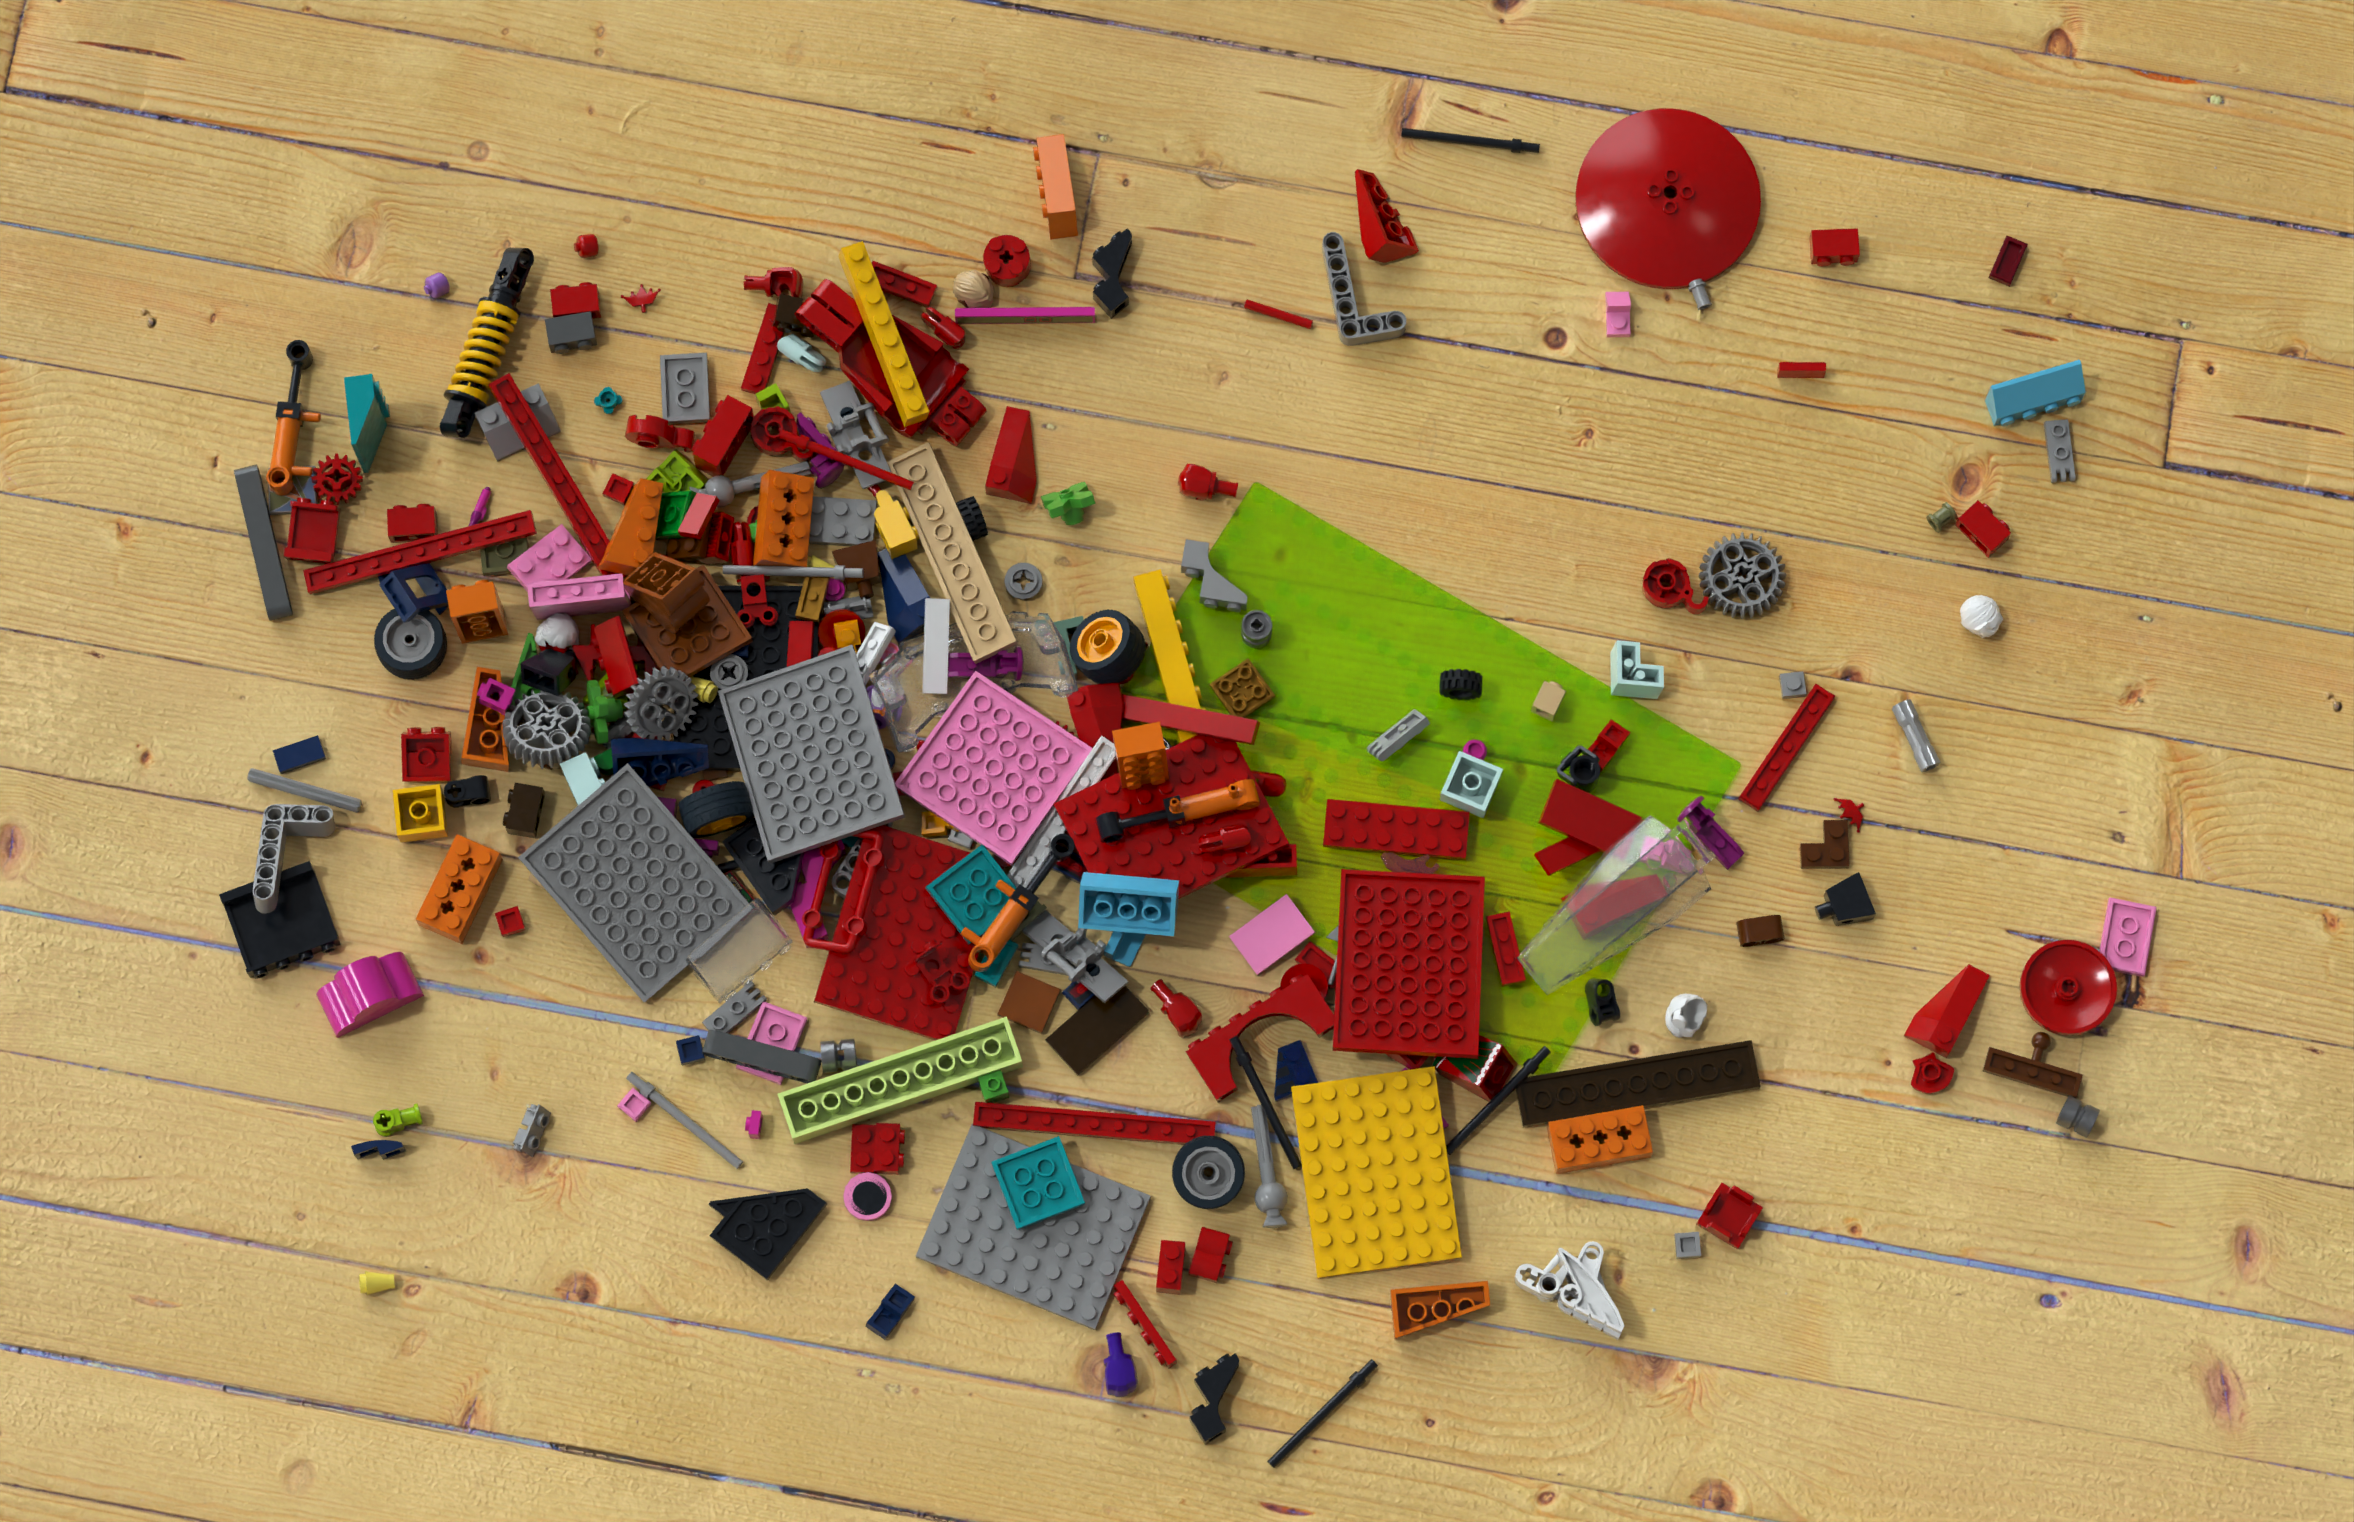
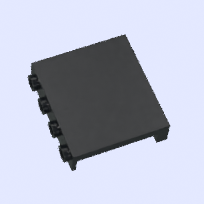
M310 861L281 872L277 906L270 913H260L257 911L253 897L254 882L219 894L244 960L246 972L250 978H262L268 975V971L276 968L277 970L286 969L291 966L292 962L310 960L314 957V954L319 952L329 953L334 951L336 946L341 945Z

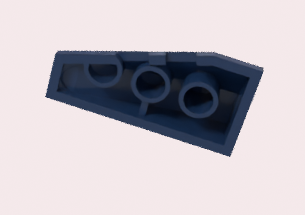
M887 549L878 552L887 621L888 625L895 629L894 637L899 645L924 632L925 599L930 597L906 554L891 559Z
M643 738L611 739L613 775L628 763L648 787L658 783L663 785L669 779L678 776L685 777L709 768L708 745Z

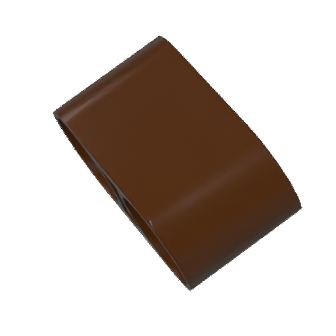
M1781 915L1749 918L1736 922L1741 947L1772 944L1785 940Z

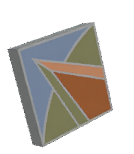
M303 466V467H311L312 470H313V468H316V466ZM313 472L311 476L293 475V489L290 493L283 496L273 493L268 484L269 514H291L292 507L290 502L297 501V498L311 499V503L317 504V492L313 490L315 483L311 481V477L316 475ZM279 478L275 483H281L285 478Z

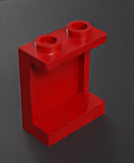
M297 498V501L290 502L292 509L287 547L284 549V557L287 560L324 564L334 562L340 508L334 505L335 502L321 500L320 504L311 503V499Z

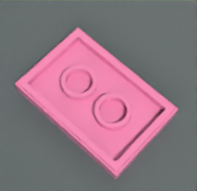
M1286 894L1229 937L1255 973L1259 975L1315 934V931Z
M2109 897L2099 952L2108 960L2113 971L2140 977L2145 976L2157 907Z
M763 1001L747 1039L795 1052L808 1018ZM736 1065V1069L782 1085L784 1077Z

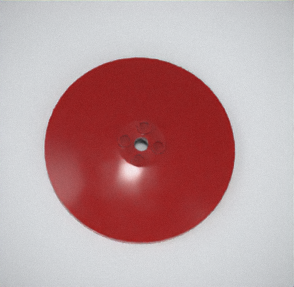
M1659 108L1635 113L1618 121L1595 141L1585 156L1579 171L1575 191V207L1585 240L1592 251L1608 268L1639 285L1658 289H1681L1690 287L1689 283L1693 280L1702 279L1703 282H1707L1717 277L1740 258L1750 243L1757 227L1761 207V190L1757 172L1750 156L1736 137L1727 129L1708 117L1695 112L1673 108ZM1667 188H1672L1676 192V197L1669 199L1665 197L1663 191Z

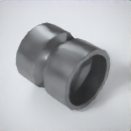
M1261 610L1248 612L1242 620L1241 636L1247 646L1258 649L1266 646L1271 640L1272 621L1269 615Z
M844 1039L839 1044H836L834 1040L820 1042L823 1073L837 1072L838 1068L846 1071L857 1067L854 1039ZM839 1050H844L845 1060L838 1061Z
M2069 1095L2061 1109L2056 1124L2066 1129L2073 1126L2077 1134L2087 1138L2100 1109L2091 1105L2082 1107L2080 1100Z

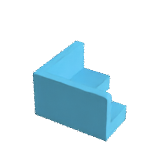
M1113 931L1104 950V956L1130 967L1146 934Z

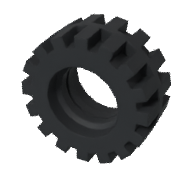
M974 496L956 502L972 540L987 536V526Z
M1467 669L1445 670L1440 675L1439 693L1446 698L1450 697V699L1457 700L1479 698L1482 695L1483 676L1480 673H1476V671H1469Z

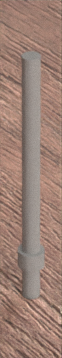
M723 565V574L834 577L835 580H845V577L863 578L864 569L845 568L842 565H835L834 568Z
M633 1072L627 1076L626 1079L640 1090L639 1093L646 1099L650 1098L736 1169L742 1165L743 1161L659 1094L655 1090L656 1087L650 1082L646 1083Z

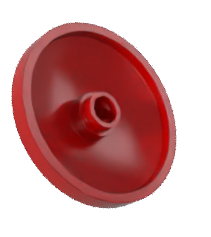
M2058 940L2042 946L2029 958L2021 973L2020 996L2026 1012L2039 1026L2055 1034L2073 1036L2093 1030L2106 1019L2116 1000L2117 982L2112 966L2101 952L2089 944L2080 941Z

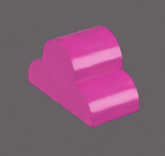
M394 952L380 958L369 956L359 959L338 971L334 976L335 980L324 985L316 993L337 1038L424 996L403 952Z

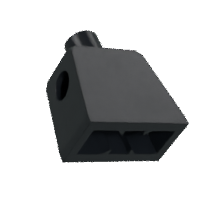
M546 649L520 663L522 684L559 696L576 678L575 662L577 657L575 653L571 650L561 653L553 649Z
M1859 872L1827 889L1824 893L1826 903L1815 906V912L1819 920L1832 916L1836 926L1869 921L1874 919L1876 915Z

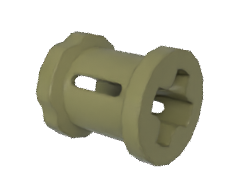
M1945 502L1942 504L1941 509L1933 515H1927L1926 518L1930 526L1939 533L1942 531V527L1950 521H1956L1958 516L1955 510Z

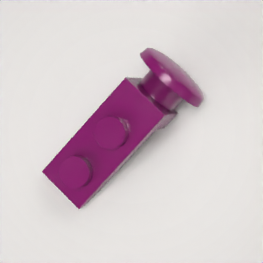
M801 412L797 414L796 424L799 435L802 434L810 437L811 441L836 450L831 445L830 439L816 429V425L811 418H806ZM818 453L810 461L813 464L810 471L817 477L815 486L820 489L832 484L844 469L843 463L836 462V460Z
M1015 646L1014 653H1007V650H1002L977 664L974 663L970 653H948V677L970 678L977 671L986 678H1004L1008 673H1013L1015 681H1020L1022 678L1024 660L1020 646Z
M1699 796L1681 811L1677 821L1680 823L1686 818L1691 823L1688 828L1690 833L1728 870L1744 852L1713 820L1715 814L1701 804L1705 798Z

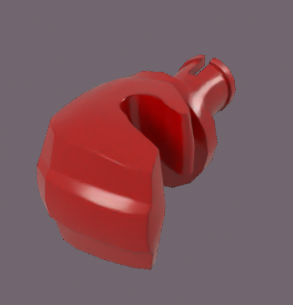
M792 267L772 268V270H767L765 276H744V280H746L744 281V290H764L767 297H773L774 294L779 297L782 291L787 289L793 297H802L803 276L797 269Z
M1188 463L1178 477L1180 493L1186 497H1196V500L1212 499V495H1215V493L1236 498L1238 483L1218 480V477H1216L1217 472H1211L1203 466Z
M1162 979L1156 981L1150 990L1164 1003L1161 1012L1168 1016L1176 1028L1178 1036L1182 1038L1194 1034L1202 1022V1013L1199 1007L1182 992L1174 994Z

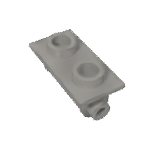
M852 597L834 602H825L823 606L825 615L834 610L847 609L855 612L861 619L873 617L870 598Z
M531 1104L530 1108H527L521 1123L528 1126L527 1130L519 1128L513 1141V1149L519 1152L524 1151L533 1157L536 1149L539 1147L543 1131L549 1123L551 1112L541 1105Z

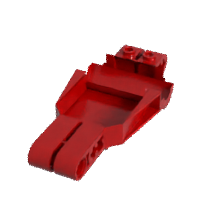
M824 279L812 292L811 297H808L795 312L796 318L839 353L840 369L867 401L874 404L875 410L901 435L910 438L916 431L923 435L930 427L951 445L958 446L971 431L970 427L973 428L987 412L985 406L963 388L967 381L962 377L968 372L969 368L963 363L955 361L950 353L943 348L944 343L892 315L929 409L926 420L904 427L856 301L835 283Z

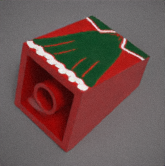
M1479 1035L1478 1059L1435 1056L1432 1066H1435V1070L1439 1075L1489 1102L1507 1084L1517 1066V1062L1503 1045Z

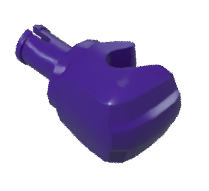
M1120 1332L1106 1335L1110 1356L1103 1361L1104 1366H1106L1105 1382L1107 1394L1122 1398L1136 1390L1138 1379L1132 1355L1124 1353L1122 1335Z

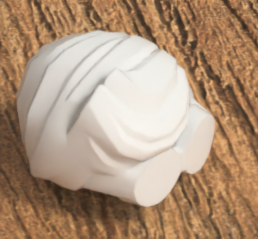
M1972 596L1960 608L1961 624L1963 627L1981 638L1994 635L2003 621L1997 603L1988 596Z
M1685 993L1679 994L1671 1000L1666 1011L1665 1021L1672 1035L1678 1038L1683 1036L1692 1037L1696 1030L1700 1028L1707 1015L1708 1006L1703 998L1698 997V995Z

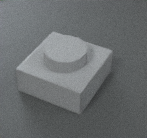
M1803 671L1779 675L1782 699L1806 697Z
M1699 1232L1674 1234L1676 1259L1701 1257Z

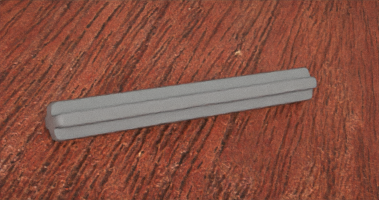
M251 768L248 773L247 779L249 782L356 813L361 809V800L254 768Z

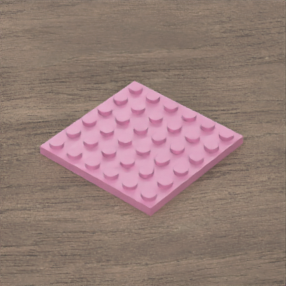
M975 671L895 784L899 791L978 844L984 845L987 850L1012 866L1093 748Z

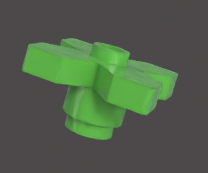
M1085 482L1072 485L1060 492H1052L1041 496L1043 506L1048 510L1050 517L1061 516L1066 525H1074L1083 521V508L1096 503L1092 492L1088 490Z
M597 680L587 681V696L590 706L586 707L591 723L590 728L594 727V734L598 744L608 743L606 722H614L618 718L623 717L622 703L620 699H606L605 696H601L600 685Z

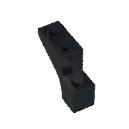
M1128 228L1123 232L1119 231L1113 235L1110 240L1111 242L1105 247L1100 246L1097 248L1092 257V265L1106 279V281L1101 280L1095 285L1093 300L1111 319L1129 305V297L1119 283V277L1132 246V233Z
M1229 1353L1225 1354L1216 1361L1218 1364L1213 1368L1209 1369L1207 1366L1196 1373L1197 1378L1194 1379V1384L1208 1405L1205 1407L1202 1404L1193 1409L1189 1421L1205 1445L1226 1432V1428L1218 1413V1405L1239 1367V1358L1236 1353L1232 1356Z

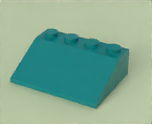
M372 374L344 377L351 445L363 472L369 473L387 427L386 418L390 417L389 405L386 403L385 396H383L382 388L380 389L379 381H375Z

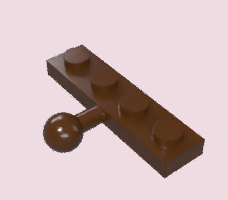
M2037 1032L2033 1035L2031 1042L2034 1051L2031 1059L1989 1047L1983 1072L2067 1097L2069 1095L2074 1098L2077 1097L2083 1074L2041 1062L2043 1051L2048 1049L2051 1044L2050 1036L2047 1033Z

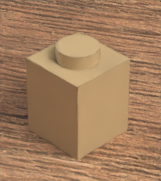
M1544 681L1532 705L1531 712L1553 722L1565 697L1566 690H1563V687L1556 682L1550 681L1548 683Z

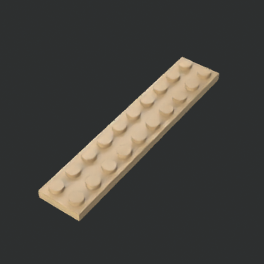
M925 443L888 461L887 464L891 473L914 482L911 491L898 485L897 488L917 529L919 538L946 599H950V609L974 663L977 664L996 655L999 651L1017 645L1016 637L975 544L969 535L930 443Z

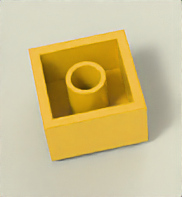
M440 784L392 790L397 837L401 843L448 837L444 792Z

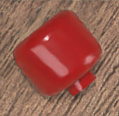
M594 234L579 235L576 243H574L575 252H578L581 258L597 256L599 251L597 237Z

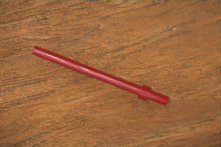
M784 429L780 434L781 439L796 444V447L804 451L806 449L910 491L912 489L913 481L810 440V437L802 434L799 436Z

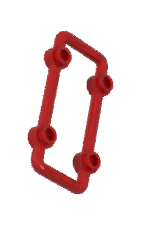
M867 830L852 835L854 837L873 839L874 843L873 847L864 854V862L868 866L855 915L846 922V930L850 933L847 944L813 938L814 931L820 928L823 923V917L819 912L832 863L838 860L841 855V849L837 845L838 841L821 846L820 854L824 860L811 909L805 911L802 916V922L806 926L803 940L808 947L850 953L855 949L858 938L865 934L867 924L863 919L876 869L880 868L885 862V856L881 852L884 838L879 831Z

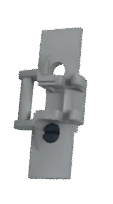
M851 381L821 391L820 395L832 422L827 424V429L837 451L891 472L880 446L889 442V438L884 434L876 417L874 404L867 403L861 405ZM865 415L876 438L869 439L862 431L859 420L864 419ZM867 450L871 452L872 457L865 461L860 459L859 453ZM853 468L862 489L885 482L883 479Z
M1048 911L1043 912L1023 929V933L1043 949L1041 953L1043 958L1051 960L1069 976L1068 979L1071 982H1081L1104 1003L1128 984V980L1101 958L1106 944L1099 940L1097 946H1095L1086 938L1087 929L1078 928L1074 934ZM1058 954H1062L1066 959L1069 960L1070 963H1072V964H1073L1074 966H1076L1077 968H1076V969L1073 968L1068 962H1066V961H1065L1061 956H1059Z

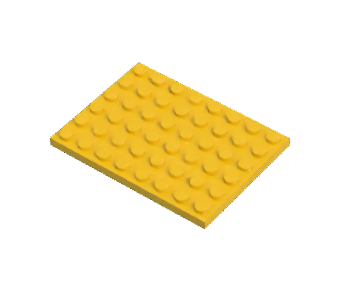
M1435 1066L1292 1086L1291 1091L1317 1278L1461 1259L1462 1254Z

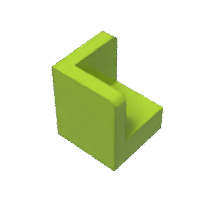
M776 383L755 394L761 409L779 406L790 412L789 405Z

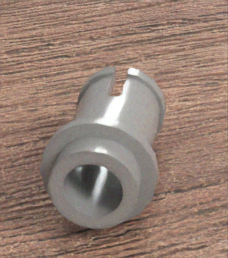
M1702 279L1691 281L1688 290L1692 292L1698 310L1710 307L1712 303L1705 289L1706 283Z

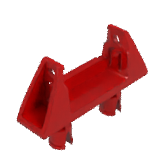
M592 624L591 627H590V628H591V635H594V634H595V631H594V627H596L595 624ZM591 637L590 645H572L573 651L588 681L594 680L595 661L602 657L600 648L595 649ZM638 638V645L630 646L634 663L645 662L643 670L652 675L653 668L658 669V667Z

